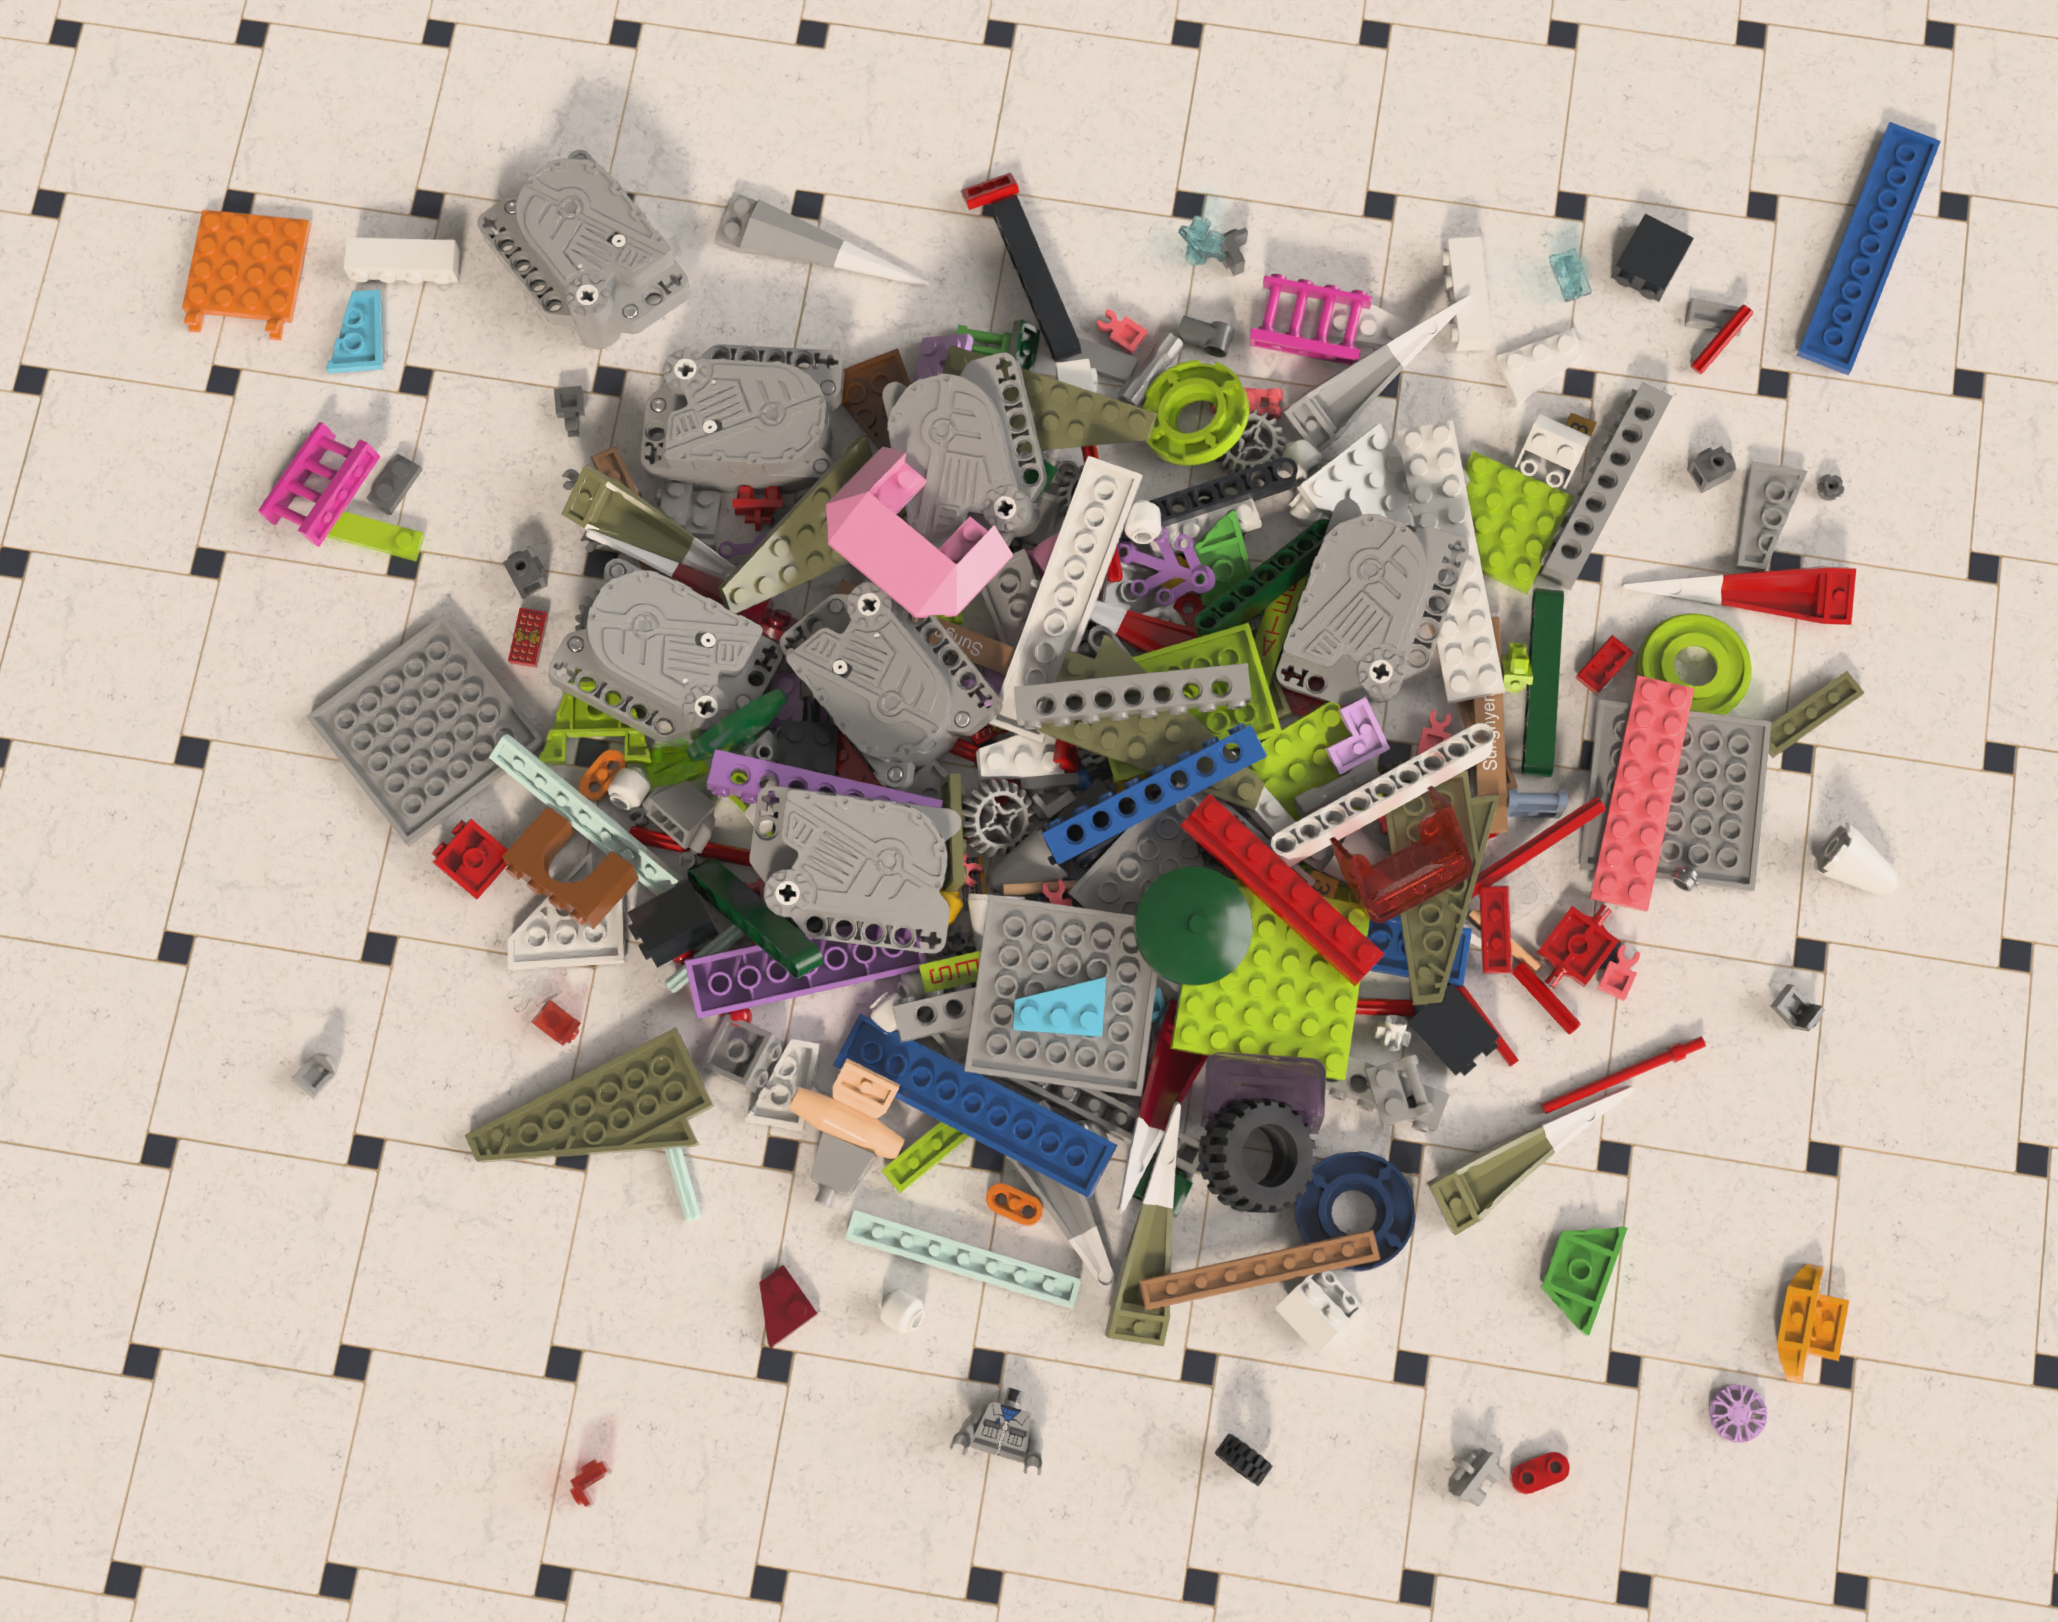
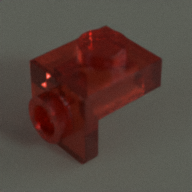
M548 999L531 1021L532 1024L562 1046L566 1042L568 1044L576 1038L580 1031L578 1027L581 1024L580 1021L573 1018L550 999Z
M596 1459L580 1468L582 1473L570 1480L573 1485L570 1492L578 1505L583 1503L587 1508L593 1506L594 1502L586 1488L612 1473L607 1462L601 1461L598 1463Z

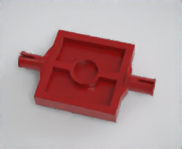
M1602 904L1593 917L1585 915L1571 906L1537 951V954L1550 962L1554 968L1544 981L1548 985L1556 977L1550 985L1551 988H1555L1563 976L1569 977L1582 987H1585L1620 941L1610 934L1603 925V922L1612 912L1608 908L1601 916L1607 907L1606 905Z

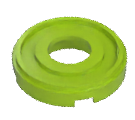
M1200 360L1179 363L1160 374L1145 392L1147 398L1143 409L1158 413L1150 439L1146 443L1159 458L1171 464L1194 466L1215 460L1232 448L1241 437L1248 422L1249 399L1237 375L1227 366L1218 362L1215 365L1201 364ZM1195 401H1207L1215 407L1216 414L1205 428L1194 433H1182L1177 425L1178 416L1188 404Z
M1697 613L1676 615L1656 625L1644 639L1635 660V678L1643 676L1694 688L1690 711L1728 715L1746 695L1752 675L1750 655L1741 637L1724 622L1714 617ZM1686 647H1700L1713 656L1717 670L1711 682L1702 686H1693L1679 678L1675 671L1674 662L1679 651Z

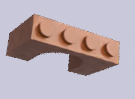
M547 806L502 856L507 866L505 870L515 880L519 881L521 878L526 881L528 888L536 895L540 896L543 893L547 896L550 904L561 911L564 908L570 913V917L581 926L586 924L594 930L636 883L639 877L632 864L611 851L589 876L580 881L563 883L549 876V868L552 860L575 833L567 819Z

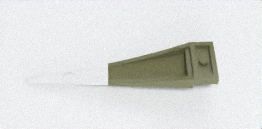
M588 464L583 467L561 515L585 529H590L651 551L722 580H725L737 568L617 479H611Z
M1627 1086L1451 1165V1169L1426 1182L1451 1233L1456 1236L1480 1222L1539 1166L1596 1119L1632 1093L1635 1088Z
M1175 1102L1109 1302L1111 1307L1105 1336L1110 1339L1164 1346L1170 1321V1306L1145 1311L1139 1280L1171 1273L1174 1182L1181 1109L1178 1102Z

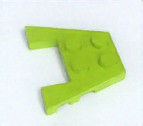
M581 682L579 684L580 688L586 692L592 691L595 688L593 682ZM564 692L556 713L555 723L546 738L547 743L544 751L539 756V760L547 766L566 765L567 738L625 736V762L652 763L643 733L567 692ZM609 694L605 697L609 705H617L621 702L616 694ZM634 708L630 711L631 715L638 719Z

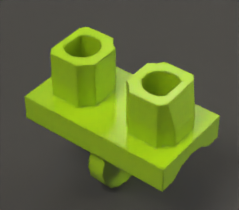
M1510 642L1507 654H1501L1504 688L1510 693L1521 692L1527 684L1532 685L1533 682L1530 659L1526 655L1527 647L1524 643Z

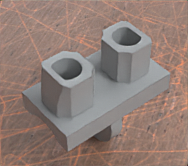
M1480 1448L1475 1455L1469 1451L1464 1459L1455 1455L1452 1458V1462L1457 1468L1451 1476L1456 1480L1448 1491L1453 1496L1479 1507L1487 1495L1479 1487L1484 1478L1495 1484L1505 1474L1504 1470L1497 1463L1500 1458L1483 1448Z

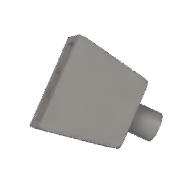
M823 1131L810 1176L812 1182L821 1185L814 1201L831 1208L837 1193L850 1198L875 1162V1154Z

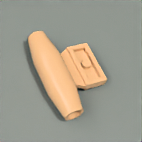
M846 1059L833 1084V1097L798 1087L788 1107L818 1130L875 1155L892 1160L899 1154L905 1140L877 1119L887 1112L900 1084L849 1059Z

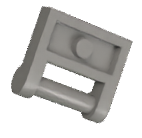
M1416 1055L1365 1070L1382 1128L1434 1112L1432 1103H1428L1416 1066L1419 1064ZM1403 1069L1406 1070L1417 1107L1409 1109L1397 1072Z

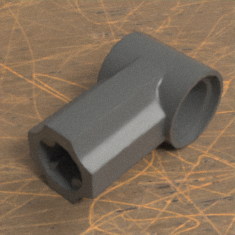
M1183 316L1176 337L1182 342L1202 347L1206 353L1214 357L1223 358L1228 353L1235 329L1225 322L1214 321L1211 324Z

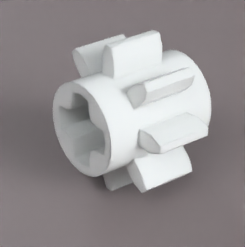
M1388 1015L1385 1021L1378 1020L1375 1039L1380 1040L1379 1044L1382 1048L1389 1051H1399L1402 1045L1408 1047L1412 1027H1407L1408 1022L1405 1018L1398 1015Z

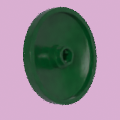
M777 689L751 701L704 732L688 746L685 753L691 762H698L713 758L715 749L729 752L739 746L742 750L746 749L757 741L755 736L767 727L788 702V697L782 689Z
M1196 866L1174 869L1153 881L1138 901L1133 922L1137 948L1148 966L1164 979L1185 986L1207 985L1226 977L1234 971L1242 962L1249 949L1253 929L1249 905L1239 888L1219 872Z

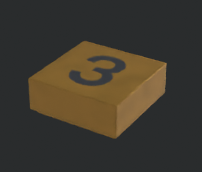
M1571 412L1566 426L1591 438L1597 422Z
M1313 869L1310 876L1316 881V884L1312 888L1322 897L1332 899L1340 880Z

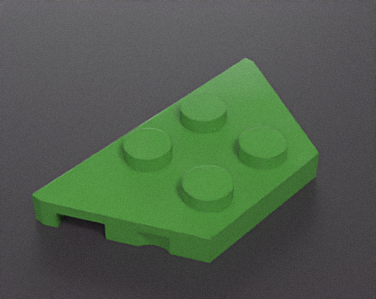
M1230 510L1194 544V549L1201 565L1210 567L1216 576V582L1212 590L1199 594L1203 606H1209L1252 572L1235 510ZM1200 574L1197 577V583L1202 584L1205 581V576ZM1262 610L1260 613H1258L1257 615H1263V614H1264L1263 610Z
M1627 1227L1562 1231L1558 1237L1540 1288L1584 1336H1590L1624 1241Z

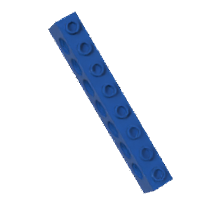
M1241 723L1227 730L1230 736L1220 741L1216 736L1202 743L1203 750L1195 754L1189 750L1177 756L1176 760L1178 763L1169 768L1164 763L1150 770L1149 772L1152 776L1146 780L1141 781L1137 777L1124 784L1126 790L1115 795L1112 790L1098 798L1100 802L1098 805L1089 808L1088 804H1085L1072 811L1073 818L1064 822L1062 817L1047 824L1048 831L1042 833L1058 865L1267 757L1268 755L1253 726L1245 727L1244 723ZM1228 743H1235L1240 748V755L1235 760H1229L1224 756V747ZM1204 756L1211 758L1214 763L1213 770L1208 774H1204L1198 769V761ZM1177 770H1182L1187 774L1188 781L1183 787H1177L1172 782V775ZM1150 784H1157L1161 788V797L1156 801L1150 800L1146 795V788ZM1125 797H1129L1135 802L1136 807L1131 814L1122 812L1120 808V802ZM1098 811H1105L1109 815L1110 820L1106 827L1096 825L1094 816ZM1073 824L1080 825L1083 829L1084 834L1079 841H1075L1069 836V828Z

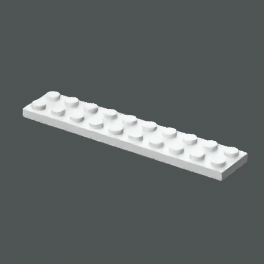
M1449 420L1397 431L1416 531L1428 526L1435 527L1461 536L1469 544L1468 557L1437 641L1448 703L1505 693L1454 422ZM1456 544L1454 548H1448L1452 551L1449 563L1453 565L1457 554H1463L1460 551V546ZM1442 571L1439 573L1438 579L1443 584H1451L1454 581V575L1449 571ZM1432 598L1429 601L1430 609L1438 612L1445 607L1443 600L1440 598Z
M1088 456L1000 690L999 696L1003 703L1002 710L989 724L1041 743L1044 742L1045 734L1037 732V729H1024V725H1018L1014 687L1055 683L1067 650L1077 653L1140 485L1142 474ZM1043 700L1038 704L1040 712L1044 713L1048 700Z

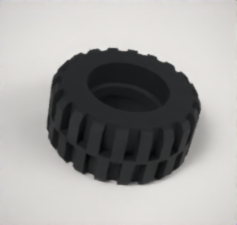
M1249 1098L1227 1103L1226 1108H1220L1214 1113L1215 1120H1209L1204 1128L1207 1134L1206 1136H1201L1199 1145L1203 1146L1202 1153H1198L1199 1162H1203L1204 1167L1200 1172L1203 1180L1209 1181L1207 1188L1211 1194L1218 1195L1217 1199L1223 1205L1231 1206V1209L1244 1212L1275 1213L1282 1211L1283 1207H1290L1295 1204V1197H1302L1307 1191L1305 1184L1312 1182L1314 1173H1311L1312 1166H1316L1317 1157H1313V1149H1316L1315 1140H1311L1309 1135L1312 1133V1130L1308 1123H1302L1304 1118L1299 1111L1292 1110L1291 1105L1285 1102H1278L1276 1099ZM1257 1127L1268 1137L1273 1152L1270 1170L1259 1183H1255L1249 1177L1242 1159L1244 1143L1248 1135Z

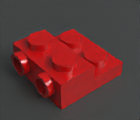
M469 819L467 822L461 820L452 829L451 833L454 837L448 844L442 841L431 853L435 857L432 863L473 898L478 900L507 867L502 858L507 849L473 819Z

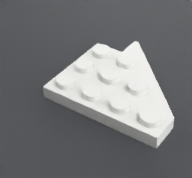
M1380 423L1373 426L1296 487L1313 511L1333 514L1334 508L1339 501L1352 499L1359 505L1362 514H1381V516L1415 527L1413 513L1408 508L1411 502L1402 455Z
M588 854L562 882L573 883L589 876L594 871L593 855ZM624 896L594 930L586 924L583 926L577 924L570 917V913L564 908L561 911L550 904L547 897L507 939L508 969L524 970L625 963Z

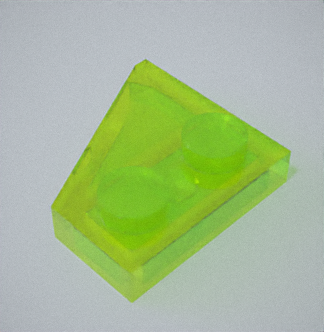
M689 745L679 748L664 746L661 747V750H649L652 763H642L654 789L661 785H678L684 781L692 782L710 773L709 768L704 760L691 762L685 753Z

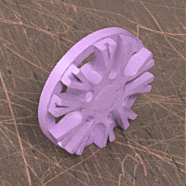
M1730 1385L1724 1387L1711 1400L1709 1406L1710 1422L1715 1431L1728 1441L1736 1443L1750 1441L1762 1432L1767 1423L1768 1412L1760 1394L1747 1386ZM1730 1390H1739V1399L1737 1401L1732 1398ZM1747 1392L1750 1394L1747 1402L1745 1403L1742 1402V1400ZM1722 1395L1731 1402L1729 1405L1720 1398ZM1756 1400L1760 1409L1752 1410L1750 1408L1751 1402ZM1716 1404L1725 1408V1414H1715ZM1751 1413L1761 1415V1420L1751 1418ZM1726 1417L1728 1422L1719 1426L1717 1421ZM1748 1422H1753L1758 1426L1753 1433L1748 1428ZM1730 1424L1734 1425L1736 1429L1734 1437L1725 1433ZM1742 1425L1746 1437H1741L1740 1426Z

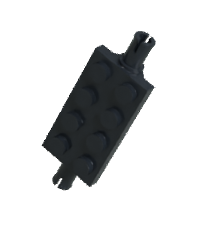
M811 696L803 697L802 721L782 720L778 764L835 776L839 728L836 724L820 723V703L814 697L813 708H811ZM792 786V787H790V788H801V787H799V786ZM777 811V812H774V816L777 817V818H778V811ZM774 823L772 827V834H774L776 831V826Z

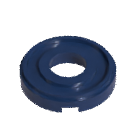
M1364 1151L1337 1153L1325 1158L1311 1170V1173H1314L1312 1182L1305 1184L1307 1191L1302 1197H1297L1295 1203L1296 1224L1304 1244L1349 1235L1335 1225L1332 1217V1205L1335 1199L1342 1193L1360 1191L1368 1195L1376 1208V1220L1369 1230L1374 1232L1380 1260L1338 1270L1348 1272L1370 1271L1385 1265L1396 1257L1407 1244L1412 1234L1416 1217L1413 1193L1403 1174L1386 1159Z

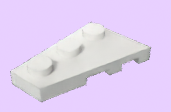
M1334 303L1327 340L1343 342L1351 306ZM1371 304L1370 309H1361L1354 344L1380 348L1410 330L1411 324Z

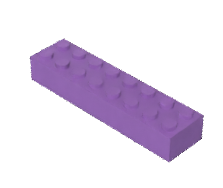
M851 923L836 926V930L840 935L847 936L853 931V926ZM870 924L866 927L865 934L869 939L875 940L882 935V929L877 924ZM903 927L897 929L894 936L899 943H907L910 941L912 933L909 929ZM916 929L914 945L920 946L919 940H922L920 929ZM805 935L818 947L824 963L799 979L794 978L757 944L684 959L696 1017L699 1019L920 970L919 965L927 963L925 953L815 939Z

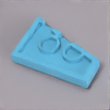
M380 290L353 291L342 320L343 326L339 338H336L333 346L335 349L326 367L328 374L383 370L382 294Z
M1106 977L1016 999L1014 1001L1012 1030L1102 1037Z

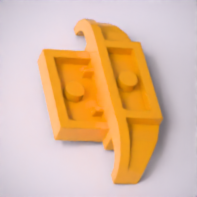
M1808 1263L1794 1276L1787 1287L1777 1340L1779 1359L1787 1381L1803 1384L1808 1355L1839 1361L1850 1301L1820 1294L1824 1266Z

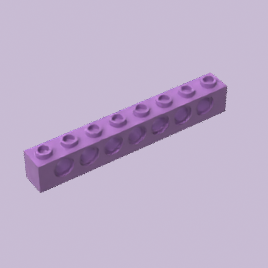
M716 749L707 781V789L712 790V794L719 797H729V794L739 796L741 801L751 804H757L758 794L762 790L759 784L765 779L773 781L775 786L789 788L799 786L802 789L886 799L926 806L941 807L943 800ZM736 773H742L746 776L747 780L742 784H736L731 780V777ZM770 790L769 795H764L763 800L767 801L771 808H773L774 803L780 801L779 797L775 796V791Z

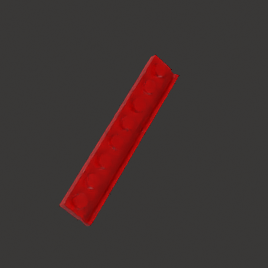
M1211 794L1180 825L1183 830L1354 987L1384 955L1376 945Z

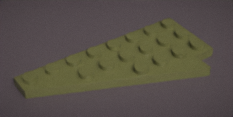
M1104 635L1095 659L1067 650L1055 683L1145 674L1147 672L1109 636ZM1159 688L1154 692L1153 696L1158 701H1166L1170 694L1164 688ZM1130 691L1125 695L1124 699L1129 704H1136L1140 701L1141 695L1136 691ZM1101 694L1096 698L1095 703L1100 707H1107L1112 702V698L1107 694ZM1072 697L1067 701L1066 706L1071 710H1077L1082 706L1083 701L1079 697ZM1048 700L1044 713H1048L1053 709L1054 703ZM1169 711L1158 712V716L1151 718H1141L1140 714L1129 715V719L1112 721L1111 717L1100 718V722L1084 724L1082 720L1070 721L1071 725L1055 727L1053 723L1041 724L1042 727L1037 729V732L1148 773L1164 763L1167 768L1178 763L1176 757L1189 750L1193 754L1203 750L1202 743L1215 737L1189 711L1181 715H1170ZM1225 746L1224 756L1229 760L1237 759ZM1204 756L1198 761V769L1204 774L1210 773L1214 768V763L1211 758ZM1246 767L1200 792L1207 795L1211 794L1215 798L1255 812L1265 783ZM1182 770L1175 771L1172 775V782L1183 786L1186 785L1188 781L1187 774Z

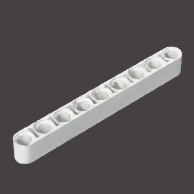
M1484 723L1470 726L1277 832L1271 839V850L1289 867L1295 865L1488 758L1493 748V729ZM1482 740L1484 741V743H1478L1476 741ZM1456 753L1460 754L1461 756H1453L1451 754ZM1427 767H1435L1436 769L1430 770ZM1409 780L1412 781V783H1404L1402 781ZM1378 794H1386L1388 796L1380 797ZM1361 807L1363 808V810L1358 811L1354 810L1353 808ZM1329 821H1337V822H1339V823H1337V824H1330V823H1328V822H1329ZM1311 834L1314 835V837L1306 838L1303 835ZM1280 848H1288L1289 851L1282 852V851H1279L1278 849H1280Z

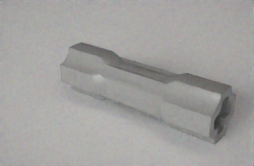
M1164 332L1135 374L1127 380L1117 393L1118 400L1139 407L1146 398L1145 392L1150 384L1164 372L1168 365L1172 364L1181 352L1183 342L1171 332Z
M1370 759L1319 787L1310 788L1294 796L1295 808L1303 819L1380 776L1379 771Z

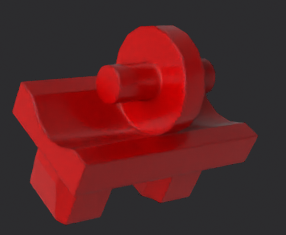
M739 486L737 499H733L732 504L735 516H745V524H755V531L762 532L763 524H770L774 511L785 506L780 488L778 486H769L765 488L764 499H754V487Z

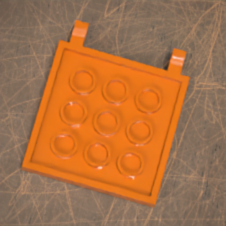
M202 210L182 309L186 312L184 323L189 325V331L201 333L204 314L267 320L265 331L270 333V340L281 341L284 322L292 323L311 228L309 220Z

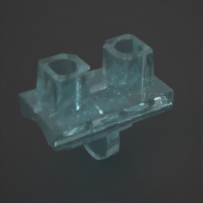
M1195 216L1190 226L1181 225L1178 231L1188 243L1185 259L1193 266L1204 265L1208 258L1213 257L1219 262H1223L1226 254L1220 249L1225 237L1218 231L1209 230L1212 223L1206 217Z
M1575 248L1561 254L1549 255V263L1565 302L1591 295L1592 289L1584 272L1583 262L1580 261Z

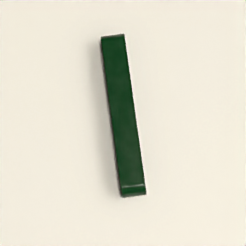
M1320 519L1314 522L1198 613L1194 620L1195 639L1246 624L1309 574L1315 556L1317 557L1330 520Z
M1535 588L1533 592L1529 640V659L1533 673L1532 685L1527 684L1522 775L1551 778L1553 774L1564 591Z
M711 857L687 871L688 879L693 888L794 978L799 979L824 963L820 950L809 938L783 916L777 915L770 910L766 902L716 858Z

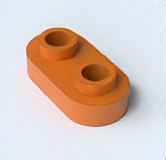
M617 750L603 752L579 781L581 794L592 802L605 798L608 794V787L618 770L627 768L624 755ZM611 763H618V767L615 770L608 769ZM593 784L600 785L596 792H591L590 787Z
M1003 1183L995 1184L987 1191L986 1203L992 1212L1026 1227L1034 1226L1041 1220L1043 1208L1037 1198ZM1000 1194L1007 1198L1003 1205H999L995 1201V1198ZM1025 1207H1031L1034 1213L1030 1217H1025L1022 1214V1210Z

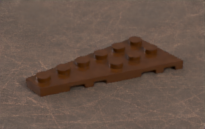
M898 348L844 369L843 399L841 404L879 450L882 447L891 448L889 431L887 430L888 418L882 394L883 390L891 382H899L906 387L911 385Z

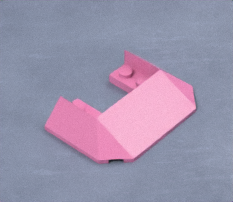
M882 447L826 504L828 545L915 618L928 617V615L957 616L1013 557V554L995 526L987 531L971 517L939 549L933 546L897 516L900 510L925 486L926 479L905 463L906 452Z

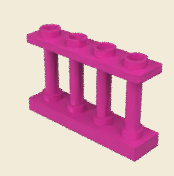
M1281 274L1264 275L1263 288L1270 289L1262 326H1259L1258 329L1252 328L1250 346L1348 366L1359 360L1360 349H1356V346L1353 344L1361 309L1371 308V296H1367L1368 294L1361 290L1342 291L1340 287L1326 284L1324 287L1313 285L1312 281L1306 279H1298L1297 281L1287 280V277ZM1281 292L1297 295L1290 328L1285 334L1277 333L1273 329ZM1308 297L1324 300L1316 337H1313L1312 340L1301 338L1302 335L1299 334ZM1334 303L1351 306L1344 339L1339 345L1328 343L1329 341L1327 340Z
M322 422L317 423L258 510L273 525H276L281 517L299 525L298 531L311 544L320 547L381 457L367 442L359 439L354 448L335 441L336 435ZM327 450L346 457L338 471L319 463ZM312 472L331 480L322 494L304 486ZM296 495L316 503L307 517L288 508Z

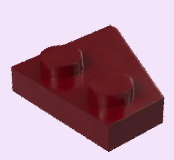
M784 1265L759 1282L767 1341L771 1349L819 1315Z

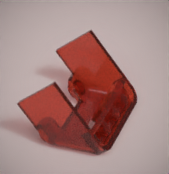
M1432 785L1427 787V791L1434 811L1424 816L1418 824V834L1421 840L1371 866L1369 860L1364 855L1359 853L1351 855L1335 837L1329 839L1343 877L1366 915L1375 923H1384L1464 881L1472 872L1473 864L1453 806Z

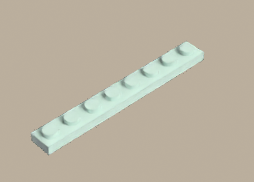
M509 734L502 736L489 758L548 807L567 819L571 826L608 855L613 851L632 864L639 877L638 881L658 896L681 882L683 877L513 737Z
M857 1210L853 1211L845 1239L1070 1309L1074 1308L1082 1279Z

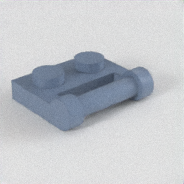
M1508 790L1507 817L1559 819L1567 808L1568 793L1564 790H1558L1557 793H1518V790Z

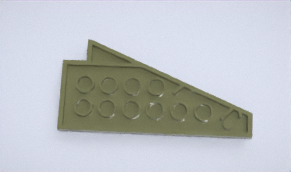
M950 345L942 374L960 376L970 361L987 356ZM1004 362V367L1000 369L1006 373L1008 380H1013L1008 374V367L1012 365ZM1021 368L1041 451L1149 441L1158 413ZM1011 388L1007 391V401L1011 402L1018 398V388ZM1018 415L1014 418V429H1020L1025 425V416ZM1031 443L1022 444L1019 453L1032 452Z
M859 436L718 587L727 610L738 613L849 563L828 545L825 506L873 457L867 436ZM904 506L897 516L908 524V515Z
M1467 771L1457 774L1385 814L1413 1005L1443 1001L1499 801V795L1471 798ZM1409 780L1402 781L1404 783H1412V781Z
M675 1027L466 1134L465 1137L475 1160L479 1163L696 1147L700 1144L688 1120L715 1106L678 1029Z

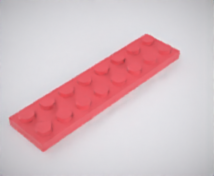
M1643 676L1635 678L1589 896L1591 900L1643 912L1648 911L1694 688Z

